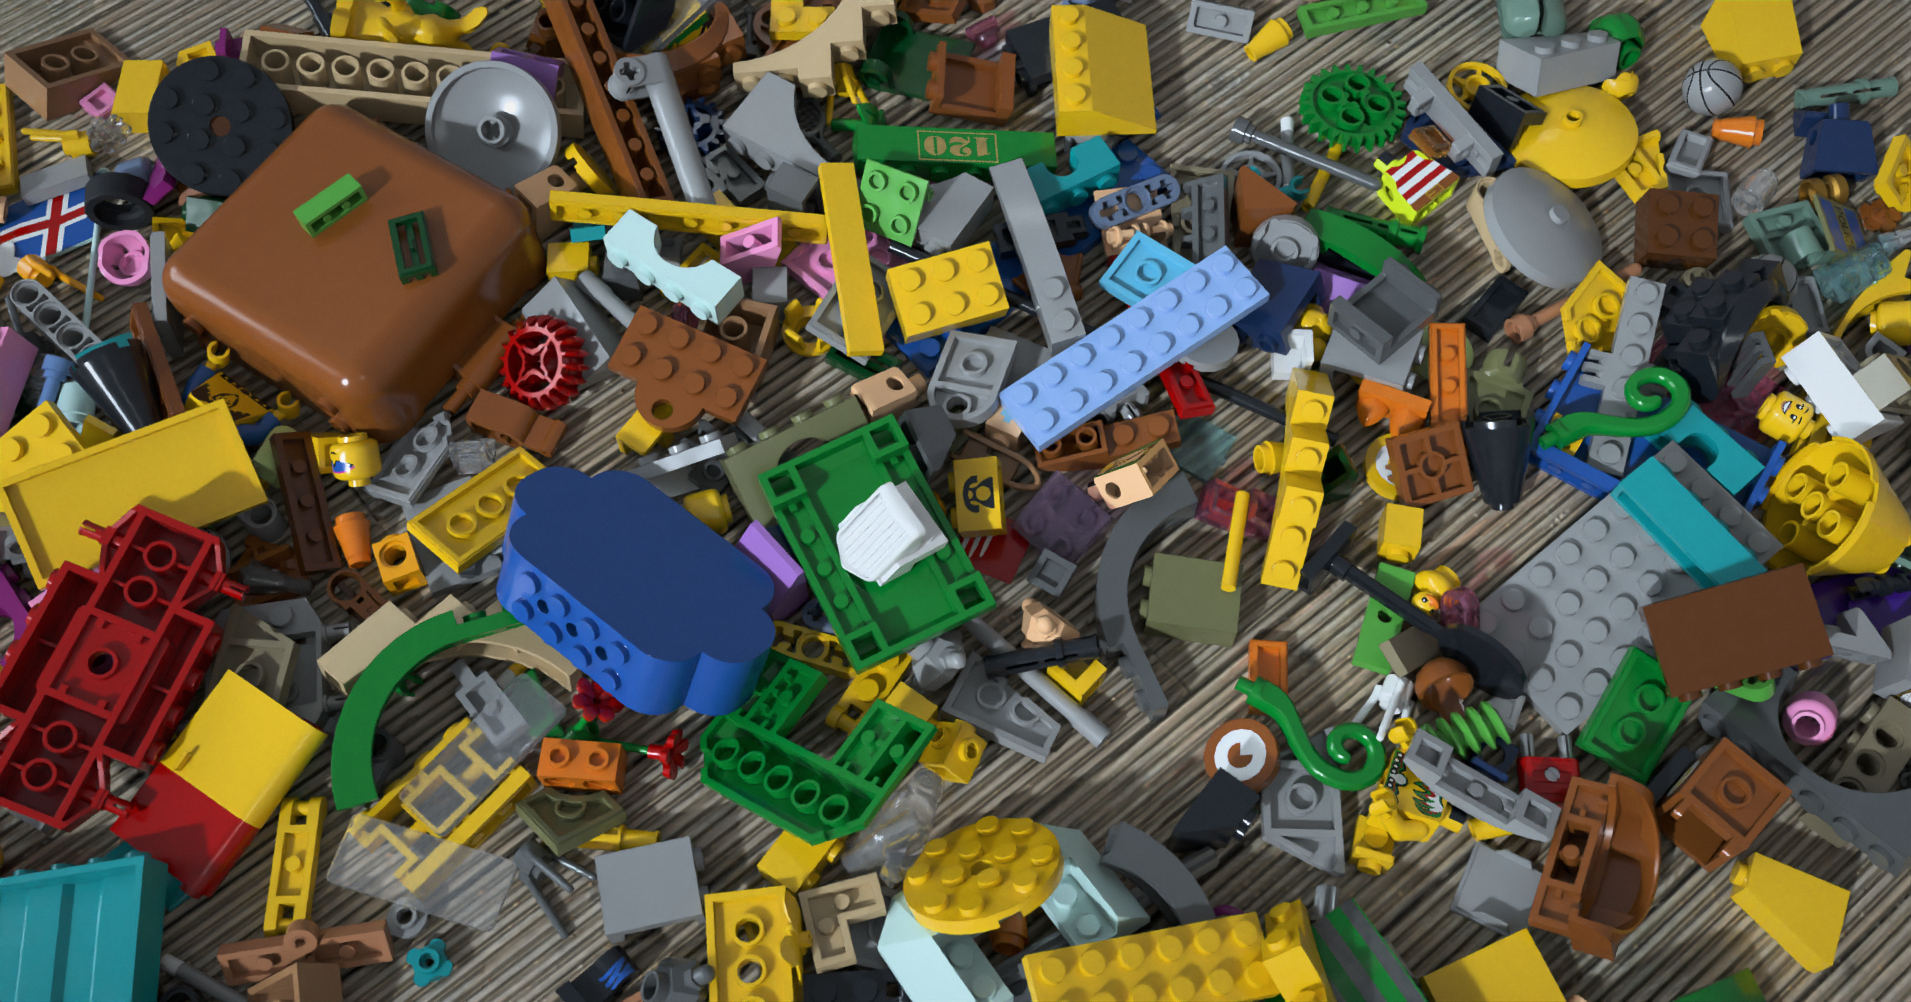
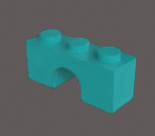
M1098 135L1071 148L1069 170L1072 174L1067 176L1054 175L1047 170L1042 162L1027 168L1043 212L1045 215L1058 213L1070 206L1082 204L1087 198L1094 195V191L1112 189L1118 184L1121 163L1101 136Z
M1692 400L1689 411L1677 425L1663 433L1644 437L1659 451L1672 440L1681 448L1691 447L1700 451L1707 460V469L1705 471L1733 498L1746 488L1765 468L1752 451L1740 446L1730 437L1729 432L1722 425L1715 424L1702 413L1700 406ZM1671 401L1667 405H1665L1659 412L1668 407Z

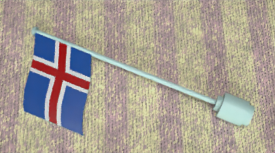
M101 167L94 176L111 171L106 167ZM85 187L31 206H27L24 200L10 205L6 223H0V248L5 242L11 241L15 245L14 257L23 258L27 254H37L44 260L92 242L82 321L89 328L101 226L92 222L84 212ZM75 380L61 384L56 405L79 435H81L83 422L87 415L90 414L95 417L96 404Z

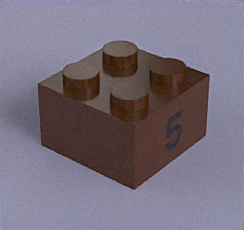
M1650 188L1636 202L1634 263H1639L1642 267L1682 271L1693 267H1703L1706 269L1717 260L1719 194Z

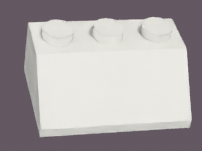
M1818 331L1781 357L1787 365L1784 368L1787 377L1796 386L1802 385L1808 393L1805 400L1813 405L1816 414L1822 413L1830 423L1826 428L1832 437H1847L1859 443H1864L1905 423L1898 413L1878 411L1852 375L1861 369L1860 363L1840 337Z

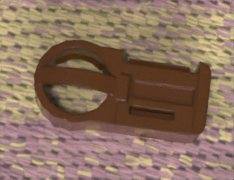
M339 570L328 580L327 594L334 604L349 615H353L361 623L388 602L355 570ZM348 578L357 579L361 586L360 592L356 594L343 580ZM336 586L351 600L344 601L338 599L334 593Z

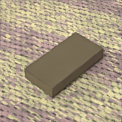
M1415 626L1379 645L1398 678L1442 654L1438 647V640Z

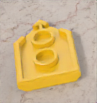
M1600 260L1596 261L1583 281L1579 283L1560 308L1567 355L1571 350L1578 353L1584 342L1591 344L1589 349L1607 353L1611 352L1626 283Z

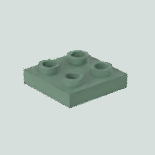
M1808 200L1748 214L1742 221L1759 254L1782 256L1789 260L1796 270L1828 263L1837 255L1830 251L1820 220Z

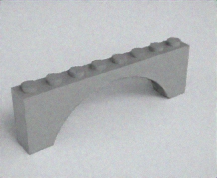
M769 71L723 125L726 146L733 153L752 159L763 169H770L776 172L781 164L785 162L819 177L818 167L820 163H828L812 148L799 127L796 118L798 108L796 86ZM966 172L952 179L929 185L930 188L934 189V194L930 202L924 201L913 245L924 250L930 256L963 248L993 208L994 187ZM856 178L859 192L862 180Z

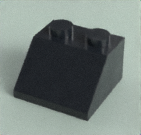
M1220 767L1174 827L1166 848L1174 854L1199 851L1206 846H1210L1213 849L1226 848L1233 838L1240 842L1259 814V811L1254 806L1260 795Z

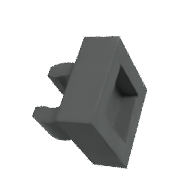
M1044 548L1026 580L1060 600L1078 567Z

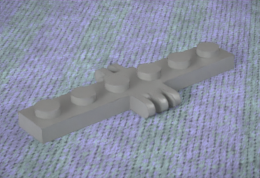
M1630 276L1626 283L1611 352L1607 353L1589 349L1584 358L1592 362H1583L1581 371L1586 374L1580 375L1578 384L1601 391L1596 413L1636 418L1637 410L1630 407L1624 397V385L1635 371L1645 367L1656 366L1648 362L1666 284ZM1655 383L1646 384L1640 388L1641 393L1645 396L1659 395L1664 399L1667 394L1666 388L1660 387L1661 385ZM1591 436L1585 463L1620 480L1623 477L1631 437Z

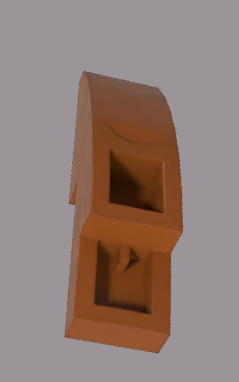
M1171 409L1104 426L1102 420L1084 423L1043 451L1038 452L1035 447L1034 451L1039 471H1084L1103 469L1114 459L1161 438L1164 439L1169 449L1182 447L1174 410Z

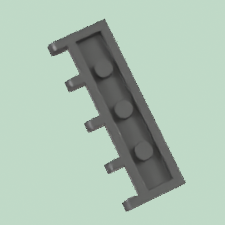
M1224 173L1183 182L1180 185L1181 193L1184 195L1191 194L1192 206L1181 209V218L1183 220H1192V234L1181 238V246L1185 249L1192 248V263L1198 264L1225 245L1229 248L1228 179Z

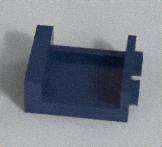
M1260 258L1250 273L1270 294L1269 301L1232 326L1238 333L1239 345L1259 348L1267 353L1287 355L1291 350L1287 338L1309 302L1321 305L1327 296L1321 272Z

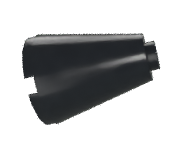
M135 338L127 339L130 346L119 348L117 343L113 342L94 349L76 360L79 368L72 366L69 368L73 379L123 435L163 420L146 347L141 339Z
M1495 410L1479 412L1478 420L1470 421L1469 414L1460 418L1461 431L1483 502L1491 505L1492 510L1505 511L1514 509V504L1522 499L1536 423V416L1532 411L1528 412L1527 417H1521V410Z

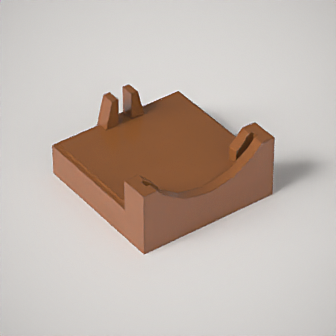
M1444 419L1432 423V426L1385 439L1390 463L1385 465V469L1392 471V475L1387 477L1396 486L1400 505L1417 508L1474 491L1459 421Z

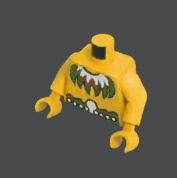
M1411 717L1396 720V727L1390 729L1388 737L1392 743H1400V745L1387 760L1385 772L1378 781L1375 791L1370 793L1372 803L1369 806L1365 824L1388 831L1393 840L1397 842H1428L1439 826L1458 833L1465 822L1467 813L1448 804L1447 800L1424 784L1404 763V756L1418 726Z

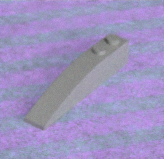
M1019 158L989 167V171L1050 355L1053 357L1086 337V332L1042 206L1023 159Z

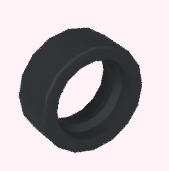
M101 173L92 177L85 186V214L92 222L111 230H138L148 226L152 222V217H154L155 204L152 205L143 199L148 182L141 177L129 173ZM122 199L136 204H114L105 200Z

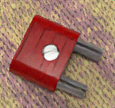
M1531 733L1520 734L1521 757L1516 759L1519 794L1527 788L1562 809L1572 776L1580 777L1579 760L1573 758L1571 736L1567 735L1565 737V735H1560L1557 738L1558 758L1535 756L1533 735Z

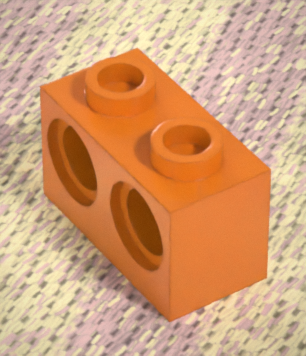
M543 737L536 776L545 788L550 786L555 790L591 793L605 790L608 794L622 795L628 756L620 743Z

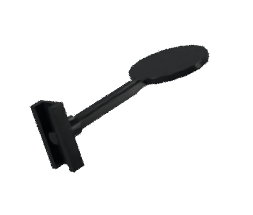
M1343 521L1300 570V574L1304 576V579L1298 584V588L1308 595H1311L1331 573L1341 581H1348L1422 632L1430 634L1438 640V647L1443 656L1457 659L1463 663L1474 680L1473 686L1485 693L1502 699H1517L1527 689V675L1521 663L1509 649L1494 637L1476 627L1462 623H1452L1442 627L1432 617L1355 567V563L1345 557L1354 546L1357 527L1348 521Z

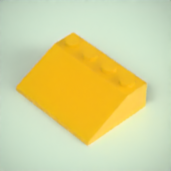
M1084 4L1051 5L1049 38L1057 136L1156 134L1146 25Z

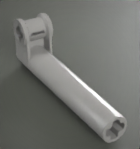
M655 52L643 56L619 59L615 63L613 74L607 83L609 93L620 101L650 98L686 202L717 205L667 54Z

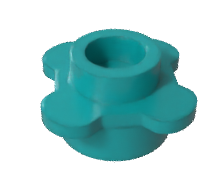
M433 939L428 946L421 949L413 948L408 952L406 961L413 967L415 973L413 981L417 986L426 987L430 982L448 977L452 973L453 963L449 961L445 953L446 943L443 940ZM429 959H433V964L431 966L426 965V962Z

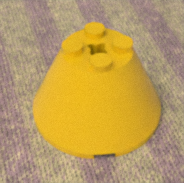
M1833 436L1832 441L1823 444L1813 442L1798 451L1782 466L1778 474L1773 478L1768 486L1770 490L1759 506V509L1764 511L1762 525L1784 545L1782 549L1765 563L1772 570L1791 564L1803 563L1807 576L1859 573L1882 575L1888 571L1890 565L1901 555L1905 547L1911 545V520L1906 509L1872 453L1864 445L1851 438Z

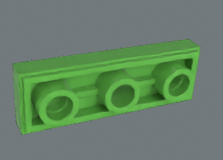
M1380 562L1374 579L1409 602L1416 573ZM1370 596L1351 664L1387 676L1391 671V666L1379 645L1401 633L1404 619ZM1378 617L1384 618L1387 623L1380 621Z

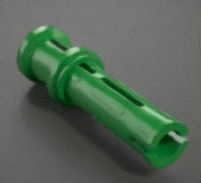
M1329 205L1326 209V212L1344 217L1369 229L1393 246L1414 250V253L1417 255L1421 253L1428 225L1423 224L1421 227L1402 223L1400 218L1396 217L1387 221L1334 208Z

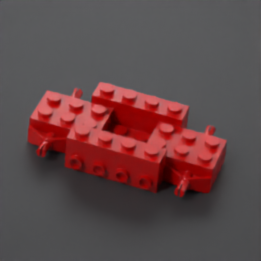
M140 504L130 509L112 526L108 525L107 528L87 519L82 522L84 527L80 526L78 534L98 541L101 545L99 574L67 560L63 562L61 568H56L47 580V592L41 603L35 604L30 609L25 621L27 627L21 638L14 640L5 654L6 664L0 673V715L15 720L0 732V806L69 833L99 811L106 810L124 819L131 815L130 812L116 807L120 805L133 811L135 803L112 795L110 758L149 775L152 773L223 641L224 630L215 621L192 611L217 595V593H224L243 602L246 598L243 593L248 595L250 589L249 586L228 579L226 574V546L219 537ZM101 654L112 655L114 660L112 669L105 674H95L92 670L94 659Z

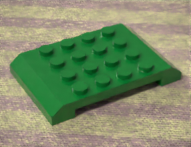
M893 413L757 475L767 503L800 567L805 572L806 579L857 675L996 608L997 603L980 572L975 571L909 450V442ZM906 481L948 542L943 549L915 563L910 571L879 586L876 580L872 582L865 581L842 568L836 539L839 531L838 524L857 505L865 502L881 485L892 482L897 486Z

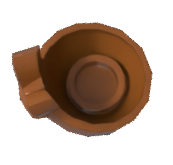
M1441 657L1427 662L1416 674L1414 683L1415 693L1421 705L1430 711L1437 712L1439 717H1442L1449 725L1452 712H1458L1465 720L1463 702L1469 697L1474 684L1469 670L1463 663L1452 658Z

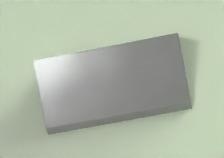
M554 276L522 308V313L526 319L534 315H551L554 318H562L568 321L569 326L578 329L577 337L586 340L581 350L589 353L583 361L590 368L582 372V377L587 383L577 385L580 391L616 374L610 371L607 365L622 338L600 306L576 286L575 280ZM546 336L542 338L541 342L545 343L548 340V337Z

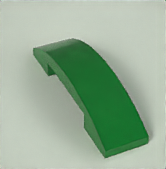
M1311 208L1304 220L1309 222L1318 234L1321 253L1324 254L1330 248L1375 277L1382 272L1384 260L1392 257L1397 262L1405 264L1414 275L1426 282L1423 274L1402 252L1369 229L1344 217Z

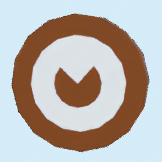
M1239 718L1227 721L1213 732L1206 743L1203 756L1205 771L1211 779L1218 769L1222 767L1254 792L1259 793L1272 783L1279 772L1281 764L1279 761L1280 744L1272 731L1256 720Z

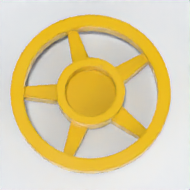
M1481 62L1462 63L1450 72L1446 81V89L1468 113L1471 105L1465 102L1468 100L1473 101L1479 85H1490L1488 79L1481 76L1482 72L1492 76L1498 85H1503L1507 88L1505 79L1495 68ZM1465 70H1476L1475 75L1469 76L1466 80L1456 76ZM1452 83L1462 88L1463 95L1460 98L1454 92Z

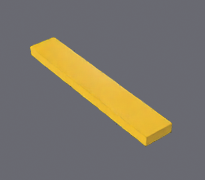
M820 163L818 173L847 357L880 356L884 352V344L854 163Z

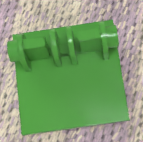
M868 158L859 189L864 229L912 247L924 201L930 202L934 194V189L929 187L930 181Z

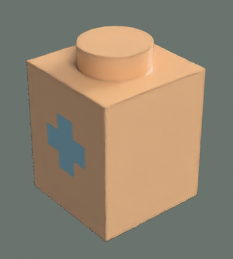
M999 403L994 414L985 423V438L1017 453L1026 435Z

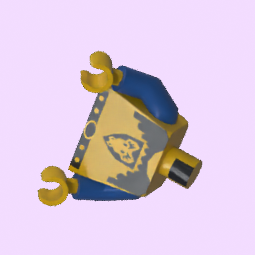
M213 341L208 345L206 364H200L186 382L181 396L186 412L224 398L245 446L259 445L275 427L282 425L280 421L283 418L290 420L297 418L300 414L299 400L288 405L292 400L291 392L289 391L281 392L277 396L276 403L278 409L274 410L223 372L216 374L214 372L215 369L224 368L230 362V348L221 356L214 355L218 349V341Z

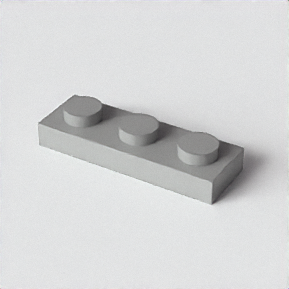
M720 430L700 436L701 444L691 447L689 441H685L669 447L670 454L660 458L657 451L638 458L639 466L627 472L639 475L647 480L728 451V448L738 443L735 432L721 436Z

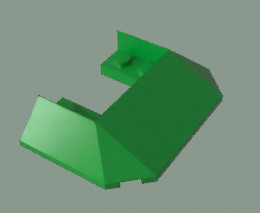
M771 648L751 699L732 713L716 716L700 736V750L704 753V768L700 769L702 784L811 846L866 829L937 733V727L877 698L833 758L828 761L785 739V737L829 680L823 672Z

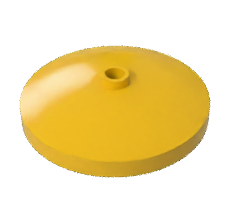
M1587 85L1535 97L1527 92L1520 96L1547 112V115L1542 125H1525L1514 149L1504 147L1517 160L1515 168L1528 167L1537 169L1551 175L1568 188H1586L1613 179L1631 162L1638 142V127L1629 109L1614 96Z

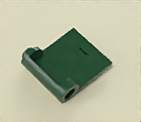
M897 10V24L879 27L867 52V59H864L860 67L858 78L865 86L873 90L930 101L925 99L926 85L928 80L931 79V71H927L930 51L935 52L939 41L947 42L946 52L971 57L976 47L975 42L915 31L914 22L910 16L902 10Z

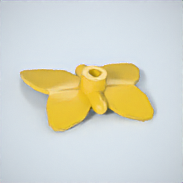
M789 891L783 893L782 904L789 922L785 926L788 935L784 936L780 941L778 955L788 966L796 967L799 985H802L803 956L807 954V947L813 946L811 931L806 930L805 921L801 917L800 907L795 897Z

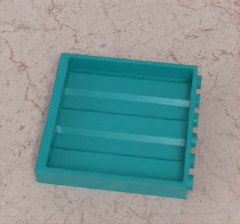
M133 851L126 853L125 858L114 860L106 857H96L88 859L85 865L76 866L74 864L59 863L51 865L48 871L40 872L22 869L14 871L13 876L0 877V1002H157L168 864L151 858L152 854L149 852Z

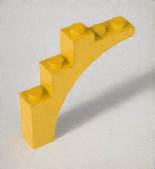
M1296 367L1292 368L1285 396L1286 422L1280 479L1271 530L1260 575V584L1295 591L1298 588L1301 577L1300 570L1304 565L1312 530L1316 528L1324 497L1321 476L1330 445L1326 429L1335 398L1327 373Z
M1297 899L1291 903L1282 902L1277 904L1269 913L1264 915L1266 939L1260 942L1262 962L1286 1002H1337L1323 967L1311 929L1308 911L1301 899Z

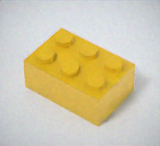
M989 241L887 269L886 281L905 344L1003 317L1009 310L1008 301Z

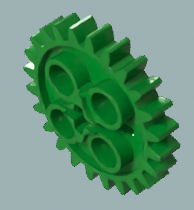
M1349 64L1345 65L1344 70H1340L1336 65H1333L1331 73L1322 68L1319 76L1313 74L1311 75L1310 82H1305L1299 99L1300 107L1298 114L1303 115L1301 123L1309 125V134L1319 133L1318 142L1325 139L1330 140L1329 148L1334 147L1336 144H1341L1342 152H1345L1348 146H1352L1355 153H1359L1360 147L1364 146L1366 150L1372 152L1374 144L1384 148L1386 140L1392 142L1395 134L1400 133L1406 116L1404 111L1406 102L1401 101L1403 93L1401 91H1394L1395 82L1385 83V74L1378 78L1375 77V69L1373 68L1368 73L1363 72L1362 65H1359L1356 70H1352Z

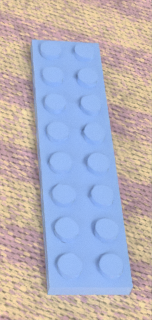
M1225 245L999 393V403L1038 452H1041L1268 302L1270 294Z

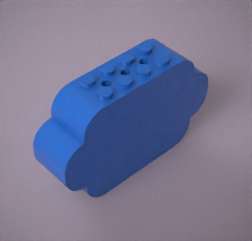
M556 466L540 469L523 478L518 483L502 544L504 557L496 587L499 602L516 620L541 637L546 644L552 646L576 668L598 683L604 691L610 693L626 707L636 712L648 715H663L685 705L689 709L701 714L720 716L734 712L751 699L776 634L773 621L767 614L774 596V583L761 566L639 475L626 471L611 470L589 477L578 470Z

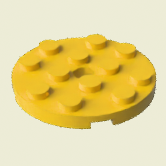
M986 816L974 824L967 825L941 838L929 841L925 845L924 851L913 861L907 870L903 882V893L915 920L927 929L954 935L986 932L1000 928L999 920L1019 911L1024 917L1043 904L1055 891L1062 879L1064 858L1056 836L1045 826L1033 822L1031 818L998 819L995 816Z

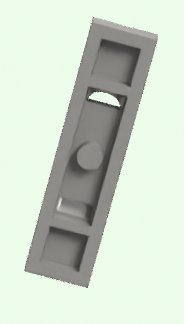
M1422 61L1412 65L1403 86L1411 95L1410 103L1407 106L1409 112L1414 117L1425 112L1452 142L1447 155L1454 163L1467 159L1482 177L1494 174L1504 154Z

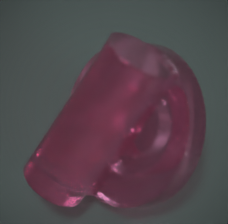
M993 15L965 29L967 37L972 42H975V46L980 44L982 49L999 40L997 34L1001 32L997 19Z

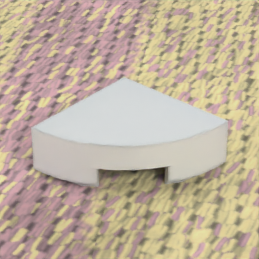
M1522 695L1517 699L1495 697L1487 701L1498 711L1508 733L1511 734L1515 730L1526 697Z

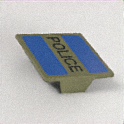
M1814 194L1813 202L1816 208L1814 212L1819 217L1830 251L1837 254L1829 263L1842 268L1844 259H1846L1845 267L1852 265L1847 260L1852 261L1854 264L1861 263L1854 255L1856 254L1855 250L1860 248L1861 251L1865 252L1866 250H1862L1861 247L1868 244L1856 210L1819 194ZM1867 257L1866 262L1871 265L1872 263L1867 261L1870 257Z

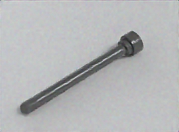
M1238 116L1231 130L1229 140L1240 145L1243 143H1256L1372 191H1378L1382 187V181L1379 178L1256 129L1257 126L1252 124V120L1243 116Z

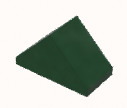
M1340 443L1327 453L1321 476L1324 489L1321 507L1349 497L1359 476L1344 445Z

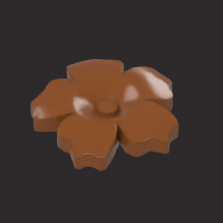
M1881 198L1872 201L1869 205L1863 203L1858 209L1860 218L1865 220L1862 225L1867 230L1875 233L1878 230L1881 233L1894 232L1897 226L1896 223L1902 219L1901 212L1896 211L1893 207L1887 208V205Z

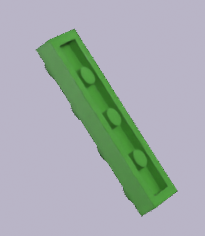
M1326 0L1298 6L1296 16L1306 38L1309 39L1425 14L1428 4L1426 0Z

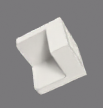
M1292 329L1287 338L1291 348L1287 355L1271 353L1272 380H1290L1293 367L1311 370L1314 362L1312 329Z

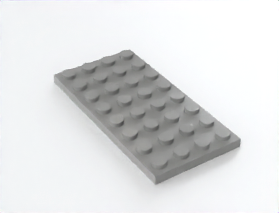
M1672 440L1653 456L1658 462L1665 463L1672 469L1675 479L1685 489H1689L1699 496L1702 506L1713 517L1720 518L1727 524L1730 534L1741 545H1745L1755 552L1761 565L1766 563L1784 547L1675 441ZM1609 494L1458 623L1476 627L1494 637L1509 649L1521 663L1527 675V689L1521 695L1526 697L1525 700L1559 735H1565L1566 737L1592 714L1630 646H1636L1653 658H1656L1646 624L1641 621L1637 607L1701 590V588Z

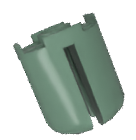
M1495 0L1502 39L1537 36L1554 37L1563 35L1566 30L1567 17L1564 0Z

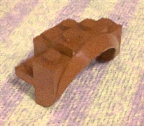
M722 1L715 3L714 10L709 11L713 22L702 35L685 45L663 52L668 56L684 104L687 97H691L693 101L720 90L719 79L723 78L721 67L733 64V62L747 57L744 35L729 9ZM612 46L617 60L624 57L648 55L627 53ZM645 98L634 99V101L636 102L639 100H643Z
M1611 773L1608 785L1572 776L1528 917L1529 926L1570 937L1572 949L1610 961L1615 960L1619 943L1639 927L1647 916L1659 881L1661 867L1660 833L1655 812L1654 795L1647 787L1635 780L1615 773Z

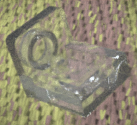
M494 438L462 439L460 442H449L448 455L459 475L479 474L496 462L497 443Z

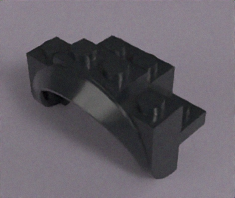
M1746 258L1737 271L1725 270L1718 279L1696 277L1660 322L1667 345L1652 364L1669 368L1682 375L1688 381L1691 389V400L1695 403L1704 404L1712 402L1724 388L1736 353L1761 311L1768 306H1786L1790 298L1780 261Z

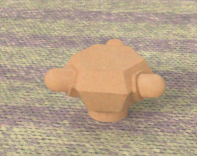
M1031 597L1023 600L1022 632L1026 636L1021 643L1023 648L1053 643L1055 638L1062 637L1063 641L1081 637L1076 627L1053 609L1039 601L1037 602Z

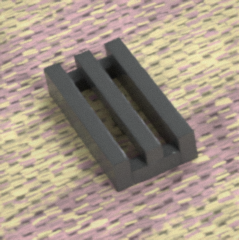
M1764 331L1749 333L1736 353L1728 373L1731 375L1726 380L1728 387L1735 386L1731 392L1733 399L1747 397L1776 363Z

